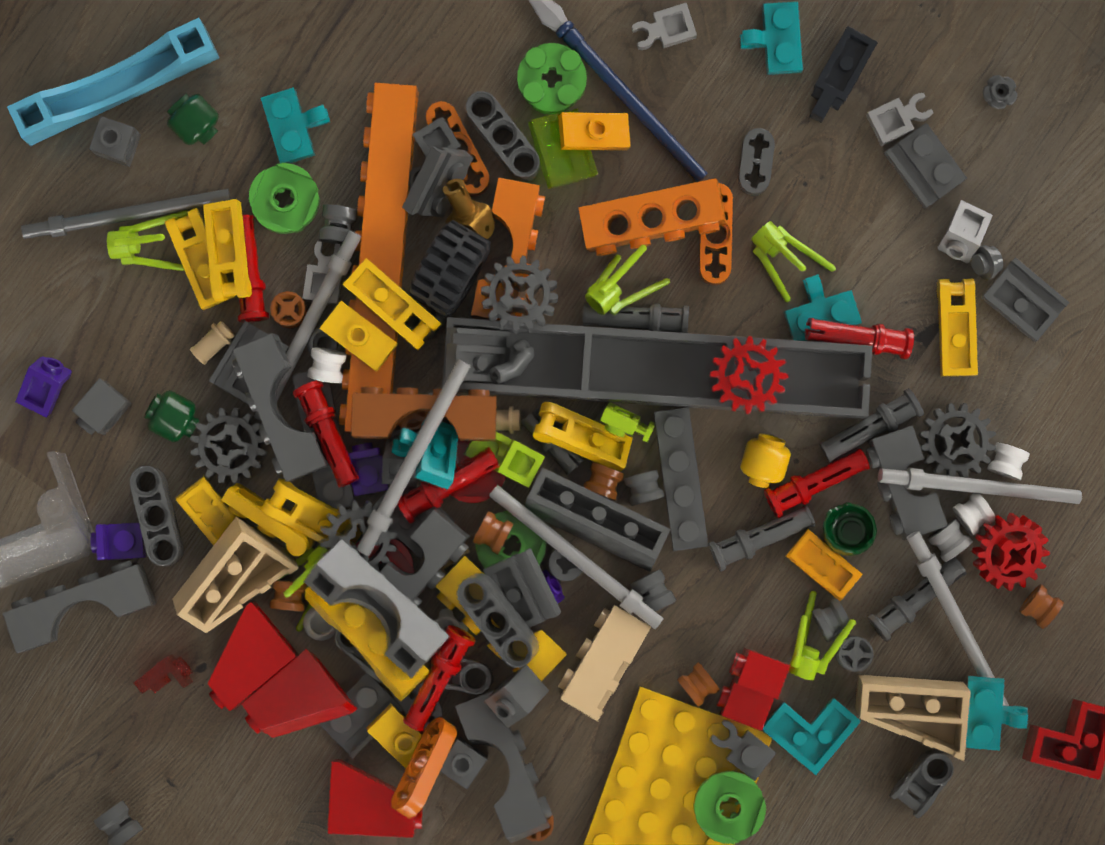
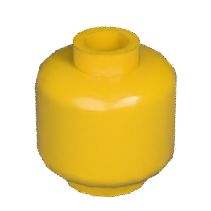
M759 434L758 438H752L747 442L740 468L745 475L750 477V484L761 488H769L770 483H780L785 478L791 457L790 450L785 446V440L768 434Z

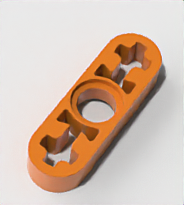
M444 101L432 104L426 112L427 125L436 119L435 113L441 110L443 114H451L447 118L449 127L452 131L456 127L460 129V132H453L457 140H462L467 144V152L476 160V162L470 164L474 174H482L484 176L480 179L481 186L475 188L472 184H465V187L470 196L482 195L490 184L489 173L455 108ZM468 174L464 178V182L468 180Z
M719 183L722 198H726L723 206L727 215V224L720 226L724 228L726 238L722 243L713 244L708 241L706 234L700 235L699 274L702 280L709 285L724 283L731 273L733 195L731 190L722 183ZM705 248L712 251L726 249V255L722 253L718 255L719 266L725 267V271L720 272L718 278H712V273L705 269V266H710L712 263V253L705 254Z
M437 717L427 725L392 797V808L407 818L414 817L423 808L456 739V727L445 719Z

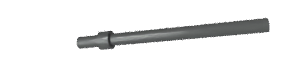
M229 189L66 218L63 215L48 217V221L22 225L21 230L24 239L51 235L54 238L65 236L68 231L202 208L204 204L231 200Z

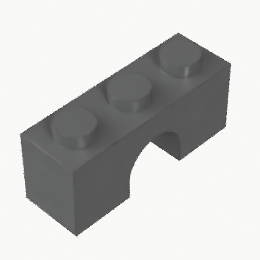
M913 425L869 440L870 448L866 449V455L871 468H877L878 472L880 468L905 471L910 464L924 459ZM877 482L882 500L884 502L889 501L893 514L889 516L891 527L896 536L901 534L902 540H907L906 537L915 531H919L923 535L948 526L937 493L917 497L910 494L904 488V485Z
M435 509L411 536L424 551L425 559L422 568L416 573H407L402 571L393 562H390L380 573L418 607L422 602L418 596L426 587L433 590L446 574L441 569L449 560L456 563L469 548L465 541L470 536L442 511Z

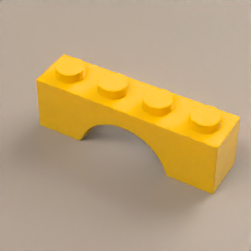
M464 556L435 586L440 591L436 597L451 611L457 607L466 616L462 622L475 635H478L481 630L460 604L457 598V590L465 579L483 572L467 556ZM471 583L469 586L471 596L474 599L482 600L484 597L482 587L479 584ZM491 618L492 624L495 627L500 628ZM540 629L533 632L539 642L538 653L527 665L542 681L562 661L567 653ZM519 640L513 641L514 653L518 656L526 657L528 654L527 646ZM489 643L487 646L491 649V651H493L501 660H503L497 653V651L494 649V647L491 645V643ZM521 667L514 668L513 672L517 671Z
M310 587L305 590L307 602L329 625L340 631L356 647L370 664L376 676L400 702L426 679L429 670L425 666L411 679L385 655L387 647L386 631L380 619L372 611L362 605L350 602L330 606Z

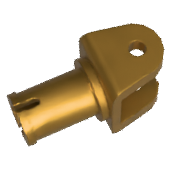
M453 179L447 182V186L443 187V192L447 196L453 211L445 220L446 224L454 220L485 239L490 238L495 228L491 208L487 204L472 200L463 180Z

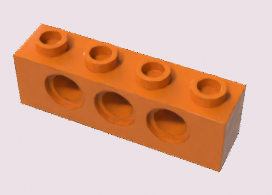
M716 178L578 207L586 249L590 252L596 251V256L616 253V247L630 244L631 249H638L641 245L647 247L651 245L650 240L664 237L665 242L686 238L685 232L699 230L700 235L720 231L719 225L727 224L720 186ZM686 203H692L697 207L695 217L688 221L680 219L679 209ZM650 211H660L662 213L661 223L654 228L647 227L644 222L645 216ZM617 218H625L628 221V228L621 235H614L611 232V224Z

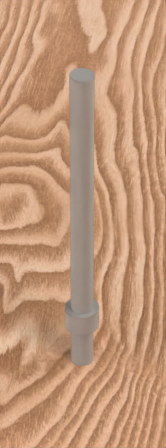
M351 230L347 233L338 253H333L327 265L330 269L286 352L292 368L283 376L279 383L277 401L341 276H346L352 264L350 259L362 236ZM256 411L254 417L261 421L258 411Z
M459 359L457 360L378 510L373 509L367 521L369 526L356 549L359 552L369 556L382 531H387L393 520L390 516L471 365Z
M880 468L878 472L879 483L904 485L905 489L921 490L925 487L1080 504L1082 500V492L1074 489L924 473L922 469L907 468L905 471Z
M499 485L493 489L489 495L493 500L621 602L620 607L630 615L634 612L653 629L659 626L664 618L642 601L643 597L633 589L631 591L626 589Z
M919 531L909 534L906 538L918 559L916 565L923 577L927 576L978 677L995 678L940 572L942 567L936 555L930 553ZM1003 696V706H1009L1005 696Z

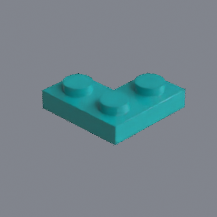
M833 697L811 724L785 702H782L765 722L763 731L814 775H817L859 725L861 720Z

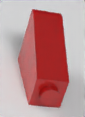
M252 601L245 606L207 683L212 689L209 695L220 709L225 707L229 711L236 709L299 655L256 601Z
M308 649L300 653L241 704L248 713L245 720L257 734L262 731L272 738L352 714L358 709L321 660Z
M334 759L331 762L328 834L413 838L416 829H422L423 808L414 817L407 818L392 808L391 801L396 787L342 759Z

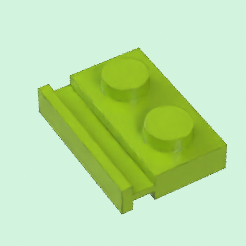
M611 402L608 403L600 421L606 423L604 429L608 432L624 438L626 433L633 436L634 431L644 435L642 440L644 442H648L655 423L650 421L649 425L639 422L641 416Z

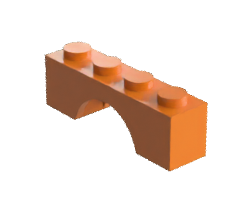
M498 177L492 215L493 218L507 228L512 237L513 251L511 258L514 264L520 262L522 255L526 256L527 259L528 250L535 251L539 230L533 229L535 216L542 217L545 196L539 195L540 185ZM522 273L514 274L515 276H519V277H528V276H529V275H527V274H522ZM485 279L478 280L471 313L473 319L489 320L488 315L492 311V308L483 309L482 301L489 298L481 295V287L490 286ZM501 283L496 290L497 302L505 295V290L502 288ZM513 289V299L519 297L520 292ZM512 312L510 315L522 316L523 313Z

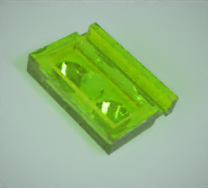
M578 108L569 111L573 113H579ZM562 112L532 119L528 123L548 189L579 182L587 178L591 179L598 175L591 150H561L558 115Z

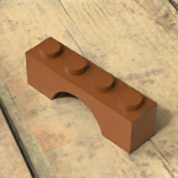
M361 387V393H353L351 436L360 439H390L394 429L404 418L418 412H430L442 389H433V395H418L417 388H397V394H383V388ZM482 389L468 390V396L455 395L444 418L454 426L460 441L496 442L497 397L490 396V390Z

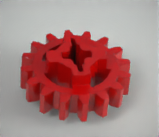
M752 336L747 337L745 345H741L737 338L733 339V349L730 350L728 347L723 346L720 351L724 358L714 357L712 361L715 366L719 367L718 370L709 373V377L718 379V383L711 388L712 392L721 390L723 395L719 402L722 404L730 400L732 402V412H735L739 405L744 406L745 415L751 413L752 406H756L760 413L764 412L765 401L771 405L777 403L773 395L774 392L781 394L785 392V388L779 384V381L787 379L788 374L780 372L779 368L786 361L785 359L776 361L774 356L779 349L775 347L770 351L766 350L767 340L765 339L758 346L754 345ZM747 352L756 353L766 361L759 363L751 359ZM734 357L736 368L733 374L725 377L726 366L729 360ZM743 366L747 367L749 371L755 370L757 372V376L753 379L754 385H750L748 380L742 381L740 379V375L744 372ZM772 374L771 385L768 391L763 394L761 386L763 379ZM734 388L743 390L750 399L740 398L732 393L731 390Z
M1009 513L1007 521L997 515L995 516L996 525L992 527L985 523L983 526L986 534L984 536L976 534L975 536L980 542V547L972 548L971 552L980 558L976 559L973 565L980 570L979 575L997 589L1004 586L1007 590L1012 591L1015 583L1025 588L1026 578L1030 577L1036 581L1038 576L1034 571L1037 568H1046L1041 558L1050 555V551L1042 545L1046 544L1049 540L1041 533L1042 527L1032 522L1025 515L1019 518L1014 513Z

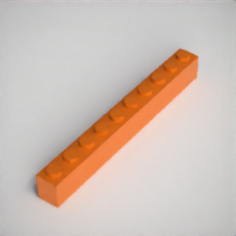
M375 83L374 93L368 92L366 111L372 114L371 127H365L363 146L364 148H369L368 161H362L360 181L366 182L365 196L359 195L357 215L363 217L362 230H356V233L362 237L355 251H360L359 265L367 258L402 289L408 212L402 206L410 192L409 175L413 165L415 142L412 134L416 130L419 92L417 86ZM353 265L352 273L359 267V265ZM357 297L356 300L350 299L349 307L397 342L398 333ZM397 346L377 372L345 349V353L351 355L350 369H344L342 390H348L347 404H341L339 425H345L344 431L351 434L353 393H361V387L383 388V394H393Z

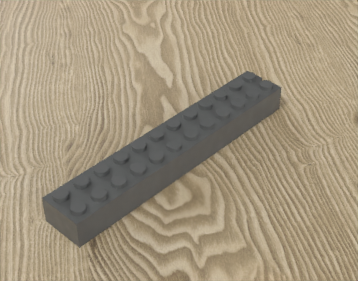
M447 317L442 388L447 381V344H451V333H448V328L509 331L510 337H507L506 347H510L509 361L515 356L511 351V345H514V342L520 339H526L529 342V346L534 349V358L520 376L508 380V383L502 382L500 384L463 380L457 392L468 393V390L482 389L490 390V394L731 410L732 402L730 400L722 404L719 402L723 395L721 390L712 392L711 388L718 383V379L709 377V373L718 370L719 367L715 366L712 361L714 357L724 358L720 351L723 346L732 350L733 339L737 338L741 345H745L747 337L555 324H545L542 327L537 323H532L531 333H528L525 326H520L518 334H514L513 325L508 324L504 330H501L500 321ZM753 338L754 345L758 346L765 338ZM765 339L767 340L766 350L770 351L775 347L779 349L774 356L776 361L785 359L786 363L779 370L788 374V378L779 381V384L785 388V392L783 394L774 392L773 395L777 403L771 405L765 401V411L763 413L853 419L868 417L870 385L862 384L859 386V381H866L871 378L872 346ZM747 352L751 359L759 363L766 361L756 353ZM734 357L729 360L726 366L725 377L733 374L736 368ZM743 366L744 372L740 375V379L742 381L748 380L750 385H754L753 379L757 376V372L755 370L749 371L747 367ZM772 374L763 379L761 384L763 394L768 391L771 385ZM738 388L731 390L732 393L740 398L750 399L743 390ZM739 405L736 411H744V406ZM752 406L751 412H759L756 406Z

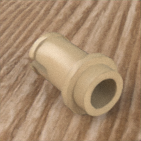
M222 321L217 325L213 323L211 325L212 329L195 346L190 348L192 354L204 365L226 344L230 346L231 340L235 337L231 329Z
M509 406V410H497L496 431H509L510 434H514V431L521 430V410H514L513 406Z

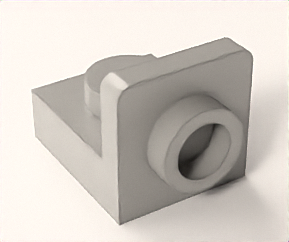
M961 200L944 237L939 243L938 250L948 254L953 259L969 263L980 247L993 215Z

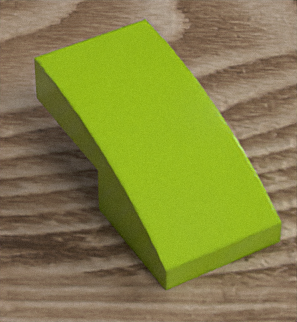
M497 431L496 442L470 441L464 453L465 456L472 458L487 447H490L500 464V467L494 469V471L527 488L530 487L545 458L540 453Z

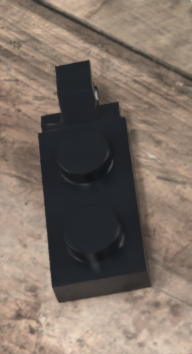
M849 26L846 27L813 87L814 91L811 96L818 101L809 116L810 118L822 123L830 107L838 111L841 105H844L878 43L877 41Z

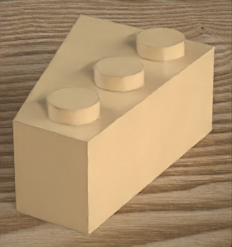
M235 517L172 599L176 613L179 617L207 633L243 608L242 604L258 593L263 594L271 588L270 585L287 573L290 575L299 568L293 555L285 548L238 517Z
M615 605L612 606L611 610L604 607L594 624L595 627L599 628L597 634L592 641L588 638L585 639L576 654L581 661L575 671L568 668L558 685L559 688L563 689L560 695L562 701L596 721L601 717L604 706L611 694L615 692L619 685L618 682L628 665L631 664L651 626Z
M858 675L855 710L860 719L901 736L904 735L917 740L923 745L931 748L934 747L964 761L970 703V690L964 682Z

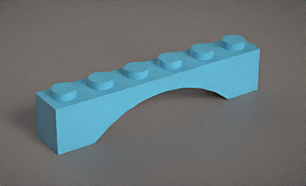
M197 18L165 33L140 52L103 71L63 86L37 92L7 106L21 138L32 146L220 57L206 27L200 18Z

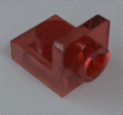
M171 654L137 679L134 684L142 694L150 689L155 694L172 681L168 676L172 673L179 684L185 688L193 683L189 676L193 671L182 657L179 656L176 659Z

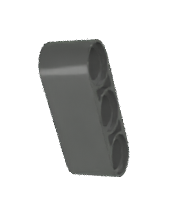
M477 91L471 94L466 102V112L472 126L512 178L525 183L533 181L540 171L537 152L494 96L485 91ZM484 102L489 104L492 110L488 116L478 117L473 114V107L478 103ZM499 130H507L513 135L510 143L506 145L497 144L493 137ZM521 157H528L533 161L534 166L529 172L522 173L515 168V162Z
M140 466L132 472L129 480L149 560L154 564L173 566L182 559L184 546L165 474L160 469L151 466ZM151 472L155 475L156 485L153 490L145 492L141 487L140 481L144 474ZM156 506L161 507L165 513L164 521L158 526H154L149 520V513ZM165 540L172 544L174 550L173 555L168 560H162L157 552L159 544Z
M477 573L468 577L459 585L457 598L460 604L504 662L514 668L527 665L537 655L539 642L493 579L486 574ZM471 583L479 584L484 591L482 600L474 599L469 592ZM492 612H499L505 617V628H497L492 624ZM519 640L527 646L528 654L526 657H521L514 653L513 641Z

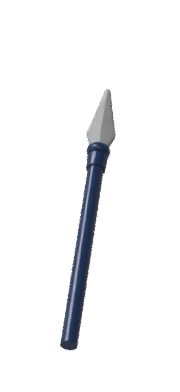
M528 0L542 24L554 30L558 38H563V41L581 56L694 180L700 182L708 173L587 44L577 28H573V22L567 20L562 7L552 0Z

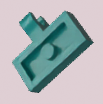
M798 2L764 3L762 5L763 31L757 29L742 30V34H740L741 49L765 48L767 75L801 73L803 71Z
M294 87L261 97L280 163H293L315 156L308 129L331 122L324 105L311 108L303 113Z
M819 274L802 280L810 303L784 311L792 340L808 341L805 339V328L811 329L810 326L806 325L808 318L849 325L862 323L852 290L825 298Z
M441 421L416 467L415 478L448 489L454 482L458 434L453 425ZM402 428L400 439L393 440L392 453L400 457H406L418 434L410 429Z
M968 676L970 703L966 748L1000 751L1002 724L1013 728L1026 729L1028 707L1003 706L1004 679Z

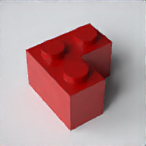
M746 648L743 649L742 654L736 652L729 669V673L734 675L729 687L723 686L716 706L722 707L719 714L762 731L774 698H779L790 665Z
M1073 699L1065 733L1030 724L1022 759L1100 780L1105 763V707Z

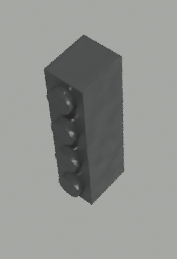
M542 468L525 504V507L541 520L649 572L671 530Z

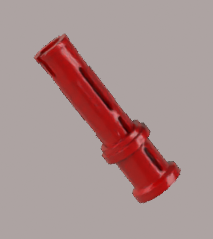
M242 215L248 277L251 282L252 294L251 297L239 298L241 314L238 315V322H260L269 319V313L265 311L263 296L266 284L260 279L254 216Z
M808 318L806 325L811 328H805L806 340L872 346L873 355H880L881 352L897 354L900 359H908L912 353L914 332L910 328H904L903 331L887 329L884 324H876L869 328Z
M312 381L294 390L293 396L300 400L307 416L304 421L307 426L309 425L310 428L314 429L338 487H345L360 478L333 420L336 412L327 403L322 391L324 385L322 381Z
M487 447L474 457L455 467L454 482L448 489L422 480L419 487L403 496L401 495L397 504L404 517L412 524L415 522V517L432 507L436 509L441 507V504L444 503L443 499L476 481L488 472L499 468L500 464L490 447Z
M858 449L856 452L804 477L794 475L790 477V482L773 490L767 488L763 490L773 514L776 518L783 516V511L800 503L803 505L808 504L812 500V495L864 470L870 469V465L864 452Z
M452 625L447 626L445 632L449 637L441 645L439 651H436L431 657L433 666L422 687L419 689L410 710L403 719V722L408 727L416 731L424 730L425 724L439 701L452 675L460 672L462 668L460 663L469 646H474L476 639L471 634L461 628ZM433 685H435V687H434V689L432 690V692H431V694H430V696H429V698H428L426 704L423 706V704H424V702H425V700H426V698H427L429 692L431 691Z

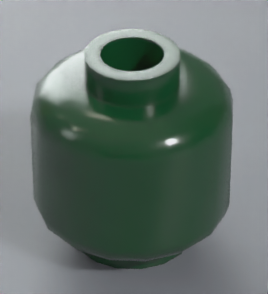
M185 93L167 111L170 115L167 120L168 127L186 145H193L198 141L205 145L218 132L214 125L218 122L219 114L200 94L189 96Z
M170 390L162 395L156 393L144 415V418L148 420V430L173 443L179 441L183 435L190 438L196 428V424L199 422V419L194 417L196 412L195 403Z

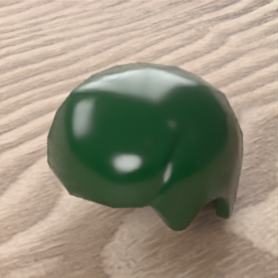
M849 502L833 509L830 508L822 525L825 542L832 551L842 556H855L867 551L873 545L877 534L875 518L865 507Z

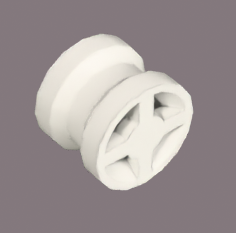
M312 348L313 366L308 369L307 377L322 382L341 383L343 379V374L340 371L341 364L346 361L347 354L328 348Z
M996 442V455L994 460L988 464L987 470L1021 481L1023 475L1021 467L1024 462L1028 461L1030 453L1008 444Z
M979 493L970 495L969 501L965 504L958 503L953 507L957 519L971 536L977 534L979 528L985 523L990 525L995 522V515L992 509Z

